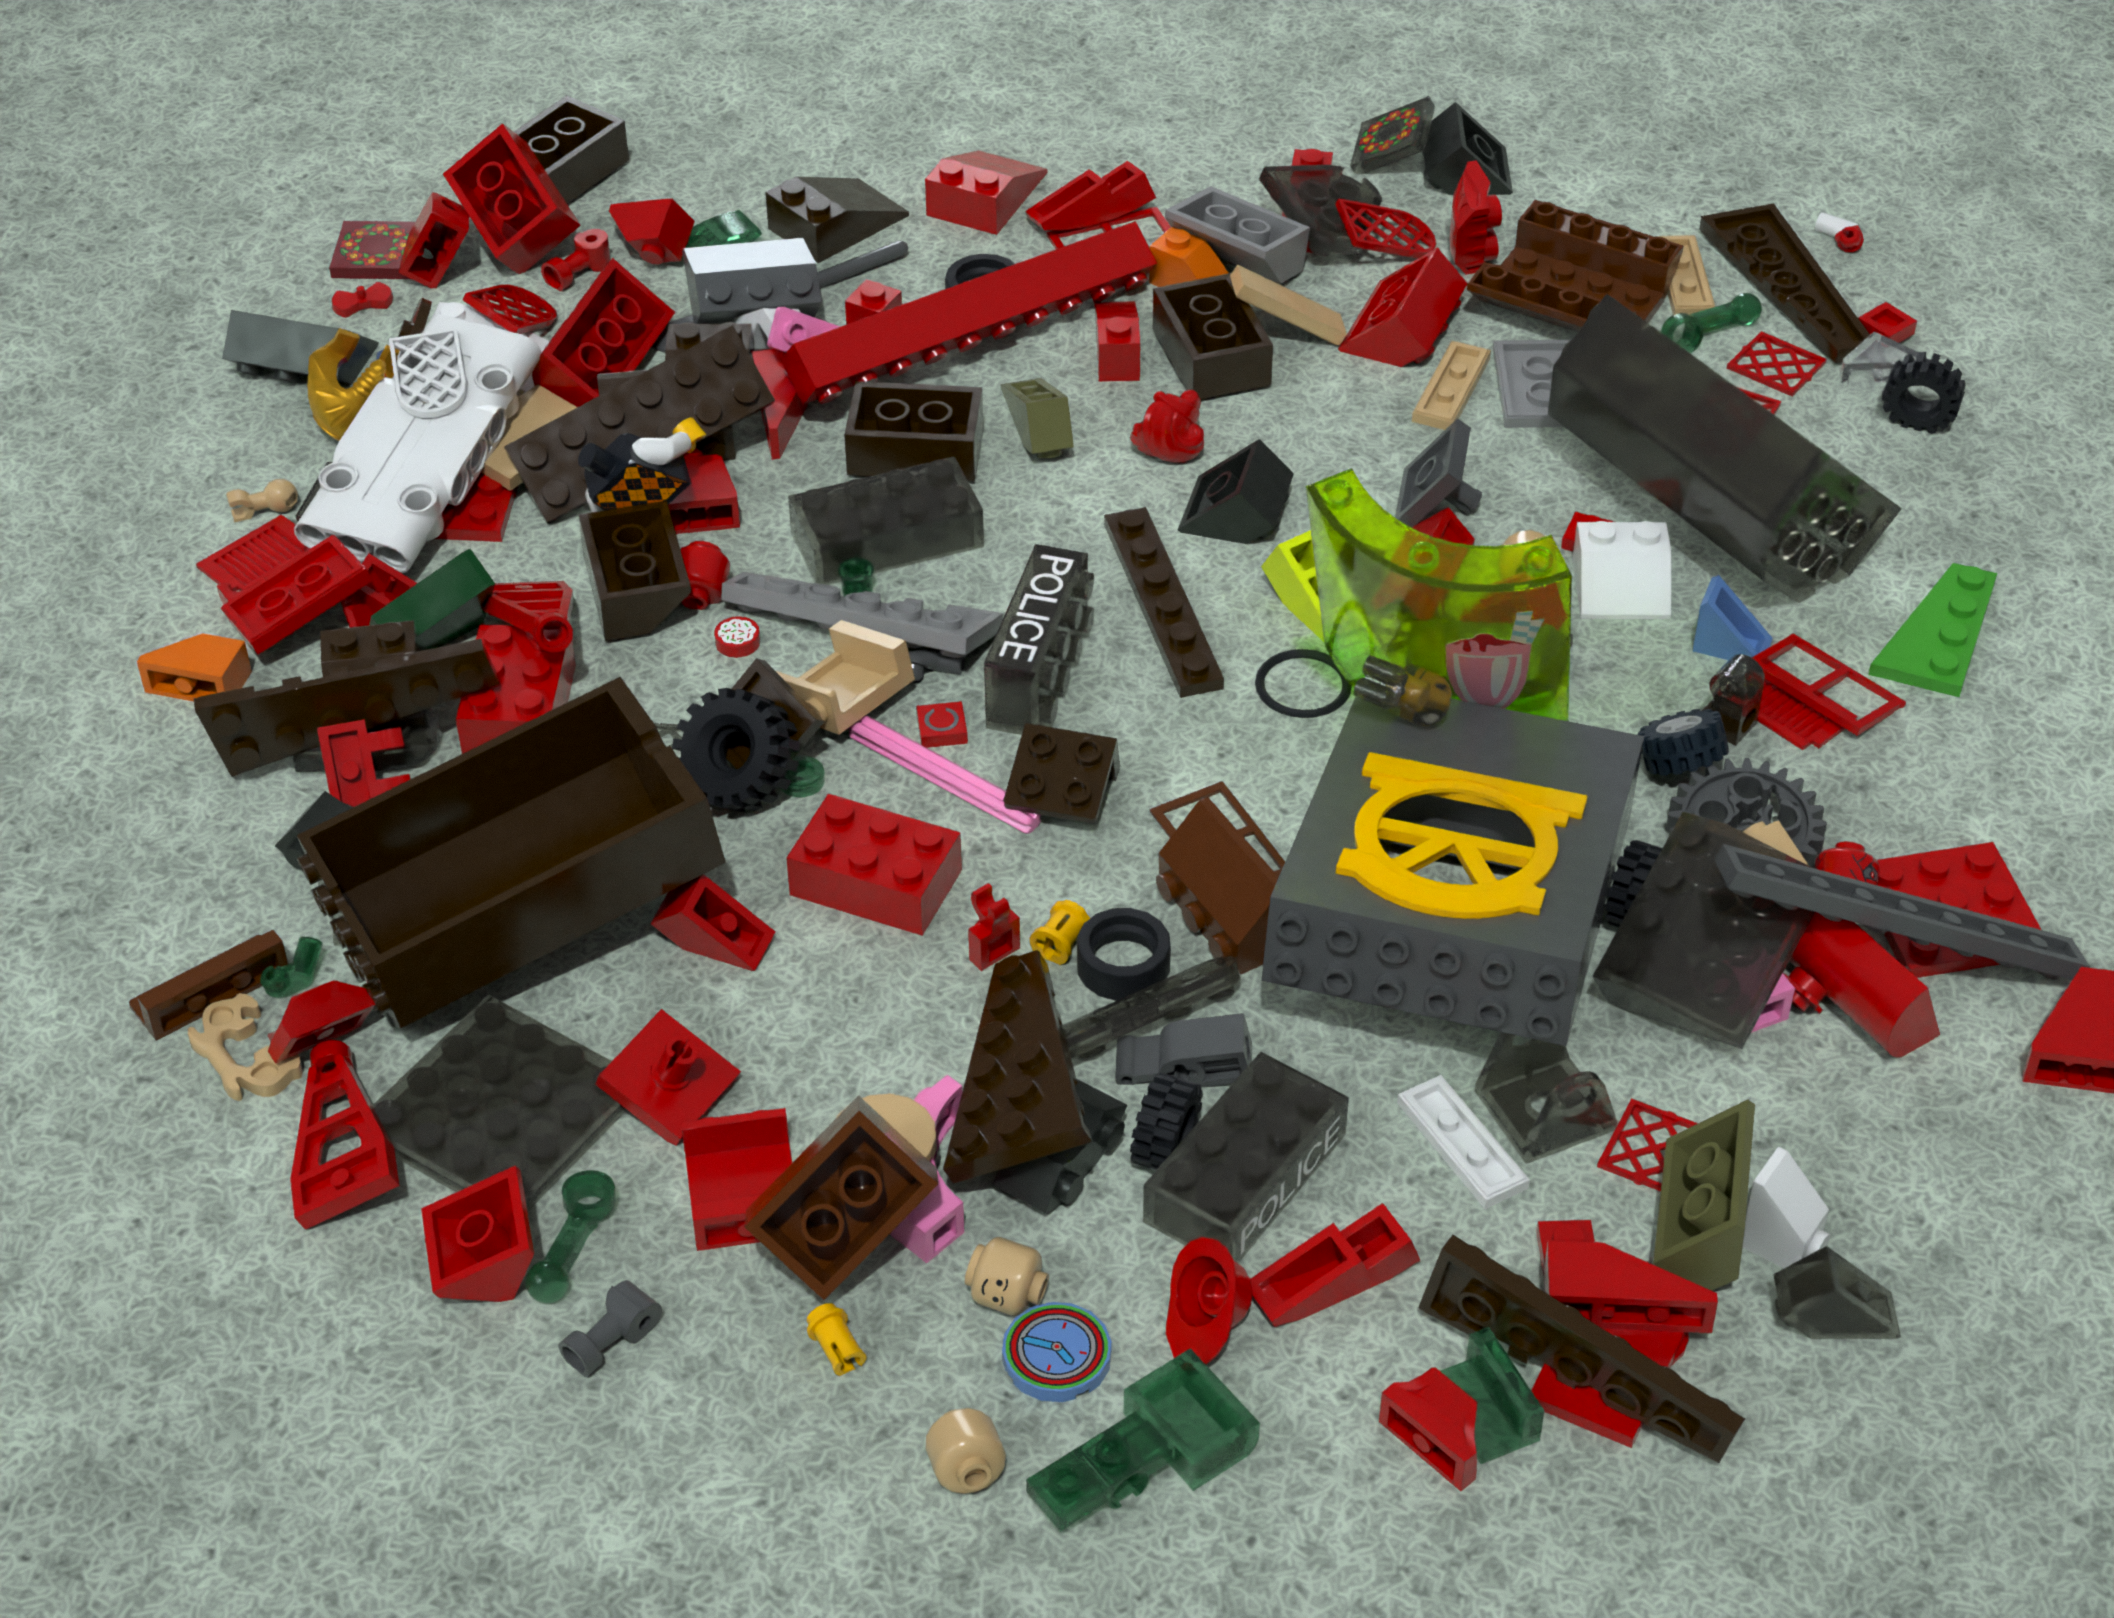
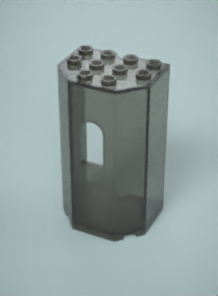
M1608 294L1590 311L1587 321L1575 337L1564 346L1561 356L1553 365L1548 415L1757 577L1798 603L1816 594V589L1813 587L1827 581L1834 585L1849 577L1902 509L1655 327L1646 323L1645 320Z

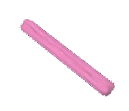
M866 715L849 727L850 738L1019 831L1030 834L1039 826L1041 822L1040 814L1005 808L1003 801L1005 790Z

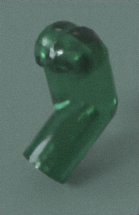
M299 937L291 963L277 966L276 969L270 965L262 972L260 982L265 992L272 997L286 998L308 988L313 982L323 943L312 937Z

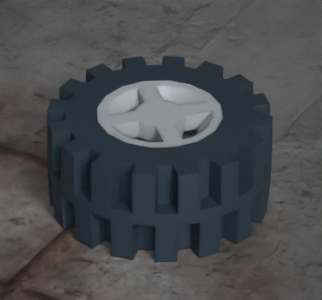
M1693 709L1687 713L1681 711L1673 716L1666 715L1661 717V720L1649 722V726H1643L1638 732V735L1644 736L1642 756L1646 770L1654 775L1657 773L1665 776L1670 773L1677 775L1688 770L1693 772L1698 770L1699 767L1713 765V761H1720L1724 758L1723 756L1729 753L1721 715L1718 711L1713 712L1712 709H1705L1703 711Z

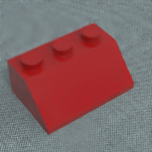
M1438 247L1378 282L1338 350L1343 353L1398 367H1403L1412 361L1416 364L1424 361L1434 351L1433 343L1435 339L1448 327L1446 320L1449 315L1460 306L1461 300L1459 298L1466 288L1467 282Z

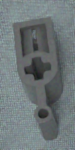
M1244 1013L1179 1020L1164 1026L1160 1035L1144 1037L1124 1035L1117 1038L1115 1072L1117 1084L1135 1085L1139 1082L1153 1081L1154 1076L1159 1074V1072L1200 1084L1202 1087L1252 1082V1040Z

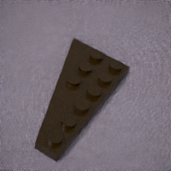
M1038 950L1020 956H1008L994 965L943 1166L944 1172L953 1184L1092 1142L1090 1131L1083 1120L1085 1115L1083 1103L1077 1096L1075 1088L1078 1083L1067 1040L1060 1028V1025H1062L1061 1016L1053 1000L1055 992L1048 964Z

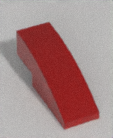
M1127 160L1102 178L1088 169L1026 210L1025 213L1031 221L1043 230H1070L1090 227L1116 219L1155 199L1156 196L1145 172Z
M1381 1203L1341 1231L1332 1223L1252 1277V1296L1275 1327L1304 1319L1388 1281L1419 1262L1420 1257L1410 1237L1384 1203Z

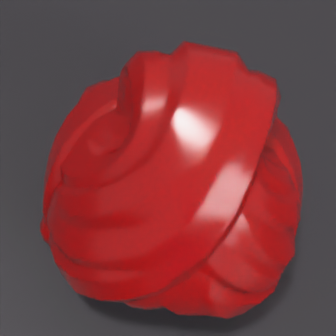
M1189 389L1178 397L1174 394H1165L1162 391H1157L1153 396L1155 402L1151 403L1147 408L1143 421L1134 424L1132 428L1133 431L1130 435L1132 444L1146 455L1173 463H1184L1196 458L1204 448L1205 443L1204 431L1197 425L1201 405L1198 393Z

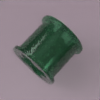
M851 558L840 564L838 573L841 577L842 594L844 596L856 592H873L872 575L874 573V566L870 561L863 558Z

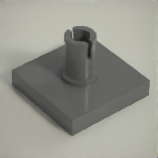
M1458 418L1404 468L1394 524L1399 528L1409 530L1443 499L1461 510L1465 515H1469L1471 509L1474 510L1479 504L1482 492L1462 480L1471 427Z

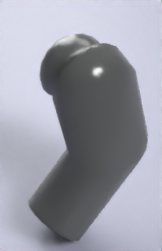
M935 648L909 652L915 680L912 682H921L924 677V670L961 675L965 665V656L959 658L947 657L940 654V650Z

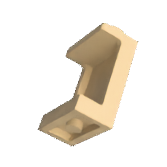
M840 620L829 628L834 653L798 678L776 672L824 721L820 726L821 729L840 735L915 680L906 640Z

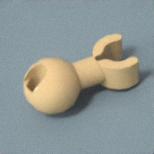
M275 479L269 482L262 492L249 495L246 491L237 489L227 492L226 496L230 507L243 505L231 510L234 522L251 519L254 511L265 508L275 512L291 510L297 503L298 491L292 482L286 479Z

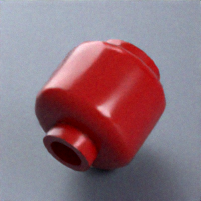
M695 541L688 546L682 547L680 550L691 586V593L682 601V604L689 609L703 610L707 608L708 604L721 602L722 583L728 580L731 566L727 556L722 553L718 546L706 541Z

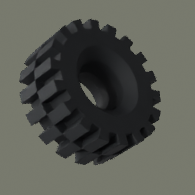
M730 688L718 689L719 695L708 692L701 696L704 703L703 706L692 703L686 710L692 716L689 722L680 719L676 729L682 730L684 733L682 740L673 738L672 749L681 751V757L678 758L705 794L710 805L744 812L745 809L752 811L762 809L761 801L772 804L779 798L774 790L777 787L787 790L792 782L785 778L787 771L796 772L799 762L791 760V752H800V742L790 739L789 736L797 732L795 724L785 720L789 714L782 707L774 705V701L738 688H736V691ZM745 733L749 736L751 744L749 757L739 769H732L728 766L726 760L728 744L736 734Z

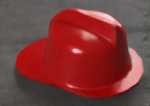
M1200 1237L1190 1241L1179 1252L1173 1265L1166 1321V1337L1175 1362L1181 1367L1195 1369L1205 1366L1212 1361L1225 1345L1229 1332L1246 1316L1251 1306L1253 1294L1251 1279L1246 1270L1233 1260L1228 1248L1217 1239Z

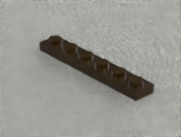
M1143 507L1105 514V529L1179 697L1223 690L1224 677L1147 508Z

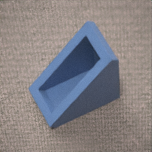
M1717 575L1711 578L1700 605L1693 652L1746 665L1748 659L1769 648L1773 638L1725 581Z

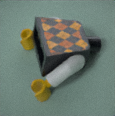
M690 417L680 422L673 430V435L668 438H641L630 433H623L605 449L594 443L586 444L579 453L578 464L585 469L584 476L587 485L585 497L591 511L598 512L667 501V505H669L691 484L683 454L693 452L696 448L695 442L706 436L694 418Z

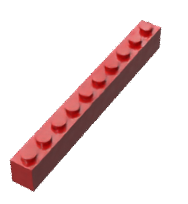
M1134 221L796 342L782 357L781 362L803 405L817 399L820 404H824L839 397L843 393L842 390L853 387L855 381L877 382V377L888 373L891 378L898 377L912 369V364L924 361L925 365H930L944 358L950 350L958 348L960 352L968 351L979 345L983 338L991 335L994 340L1003 338L1016 329L1015 326L1026 323L1027 327H1033L1045 321L1049 314L1059 311L1061 315L1068 314L1079 308L1083 301L1091 298L1094 303L1103 301L1112 296L1115 290L1121 287H1125L1126 291L1133 290L1148 280L1146 275L1158 263L1137 222Z

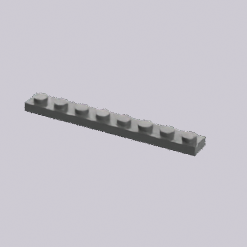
M1726 844L1722 845L1714 860L1728 889L1745 898H1751L1755 895L1773 900L1778 905L1790 910H1796L1800 907L1818 912L1831 921L1840 922L1844 919L1856 922L1876 933L1883 934L1889 931L1901 934L1921 945L1934 943L1946 946L1966 957H1972L1974 954L1987 957L2004 967L2016 968V966L2032 969L2042 976L2057 980L2059 977L2073 980L2080 967L2090 968V965L2073 939Z

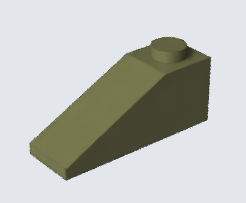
M1042 378L1001 384V390L1024 448L1032 454L1037 453V458H1053L1062 455V449L1074 447L1068 397Z

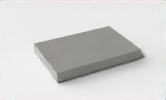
M1576 340L1493 341V356L1505 428L1589 427L1590 414Z

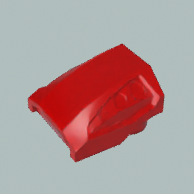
M1477 160L1467 162L1454 191L1449 236L1450 251L1454 263L1466 275L1476 273L1484 262L1498 258V239L1492 228L1499 227L1502 223L1500 201L1496 195H1488L1491 182Z

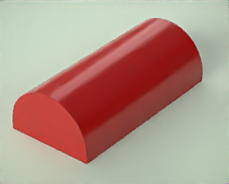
M612 258L542 351L540 360L532 372L534 386L539 384L576 407L599 396L597 374L634 371L673 317L675 311Z
M1757 897L1750 917L1752 928L1795 968L1797 966L1819 982L1826 989V996L1890 1055L1901 1058L1940 1035L1928 987L1855 922L1844 919L1840 922L1831 921L1815 911L1800 907L1796 910H1790L1778 905L1773 900Z

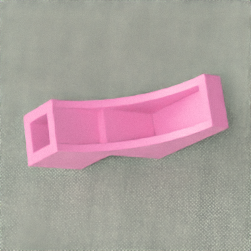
M946 1075L934 1086L923 1089L914 1099V1101L927 1109L935 1122L937 1150L934 1158L932 1159L931 1157L930 1162L935 1167L937 1151L946 1134L954 1126L962 1095V1085L949 1075ZM938 1170V1185L890 1233L893 1238L925 1263L932 1260L964 1233L963 1201L948 1188Z

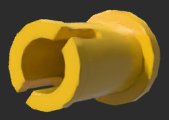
M826 1303L810 1312L806 1320L808 1323L807 1334L809 1338L819 1342L836 1375L841 1376L855 1369L850 1358L854 1357L860 1366L865 1363L866 1354L859 1347L846 1324L848 1315L842 1308H837L833 1303Z

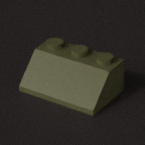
M1749 1099L1666 1139L1653 1264L1711 1291L1739 1278L1755 1104Z

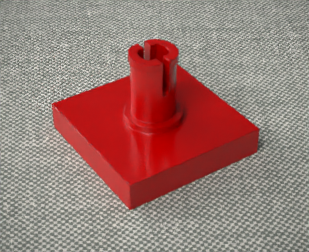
M661 1009L599 1074L595 1085L664 1140L677 1146L683 1140L681 1122L702 1119L738 1079L741 1071Z

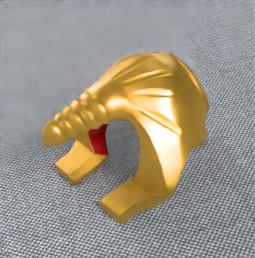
M341 328L338 329L331 341L309 356L307 384L308 399L314 420L325 433L337 441H340L375 386L384 377L393 378L394 376L390 345L386 344L379 359L372 362L370 367L365 369V372L361 374V377L357 378V382L353 383L352 387L347 389L341 387L336 376L337 368L349 361L360 339L358 334ZM395 348L396 359H397V356H398V353H399L400 350H398V349Z

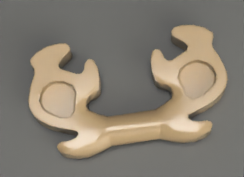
M243 993L237 994L232 999L221 1000L208 1005L202 1016L203 1033H199L194 1027L188 1028L191 1048L200 1056L208 1059L221 1076L225 1092L236 1101L243 1099L240 1088H244L258 1096L272 1097L282 1092L293 1080L302 1078L303 1075L299 1054L275 1064L268 1053L269 1046H266L254 1053V1064L245 1067L237 1064L224 1048L223 1044L226 1039L231 1038L241 1041L249 1038L257 1031L253 1018L258 1019L261 1017L259 1005L253 997Z

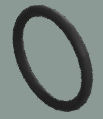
M1294 649L1280 652L1265 661L1257 671L1255 686L1260 699L1276 712L1290 717L1314 718L1327 715L1339 709L1351 694L1352 682L1345 666L1334 657L1316 650ZM1293 658H1309L1322 661L1336 670L1342 680V690L1332 703L1324 707L1301 710L1289 708L1276 702L1266 691L1264 681L1269 670L1276 664Z

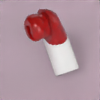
M1823 212L1818 216L1815 231L1834 237L1842 251L1853 253L1862 247L1864 238L1857 223Z

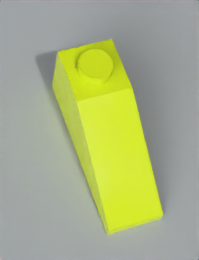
M1315 529L1276 546L1261 568L1282 603L1343 661L1382 643Z

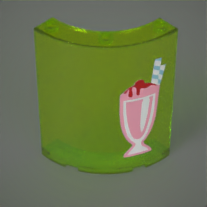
M1352 468L1306 486L1324 644L1335 666L1356 691H1358L1362 681L1393 687L1396 678L1401 673L1404 675V680L1414 684L1418 674H1427L1439 682L1440 697L1568 721L1572 574L1552 535L1532 541L1500 546H1474L1453 543L1419 532L1393 517L1369 495Z

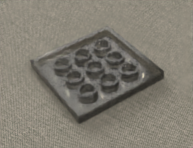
M487 995L372 1105L394 1146L396 1158L455 1192L516 1165L521 1170L527 1212L627 1111V1109L595 1085L599 1074L612 1062L611 1060L490 995ZM355 1129V1130H354L355 1135L359 1137V1135H358V1133H357V1131H356V1129Z

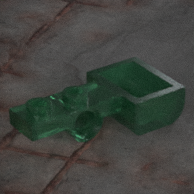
M1190 1348L1125 1388L1123 1413L1126 1418L1027 1478L1026 1492L1061 1532L1105 1503L1113 1509H1118L1122 1506L1119 1502L1132 1493L1136 1497L1139 1496L1147 1487L1150 1475L1167 1464L1176 1471L1193 1491L1250 1455L1259 1440L1260 1422Z

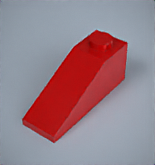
M1135 301L1095 303L1098 381H1140V329Z
M775 349L753 351L752 360L775 399L774 404L761 410L771 459L775 460L781 458L809 403L802 404L781 362L782 357L786 353Z
M1575 1238L1563 1241L1548 1240L1544 1268L1545 1293L1564 1305L1574 1307L1586 1319L1603 1329L1712 1333L1718 1304L1716 1292L1603 1242H1585Z

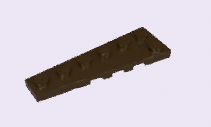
M1774 203L1701 216L1700 231L1835 364L1874 356L1876 342Z
M482 639L423 650L408 656L399 655L376 660L377 662L371 668L349 671L346 666L329 670L330 676L302 682L301 676L283 679V686L255 691L254 686L201 696L194 699V707L197 716L229 774L233 777L319 747L320 741L317 731L319 727L365 719L366 729L368 730L498 685L499 681L497 672Z
M1452 1234L1441 1249L1418 1308L1478 1340L1483 1333L1509 1345L1507 1355L1525 1364L1533 1357L1553 1367L1557 1372L1556 1380L1573 1389L1576 1386H1589L1601 1392L1606 1406L1630 1418L1637 1419L1649 1428L1720 1463L1745 1418L1732 1411L1726 1403L1717 1398L1710 1397L1683 1380L1674 1370L1659 1365L1632 1348L1623 1338L1612 1335L1586 1319L1574 1307L1564 1305L1537 1288L1528 1278L1515 1274L1488 1257L1477 1246L1467 1244Z

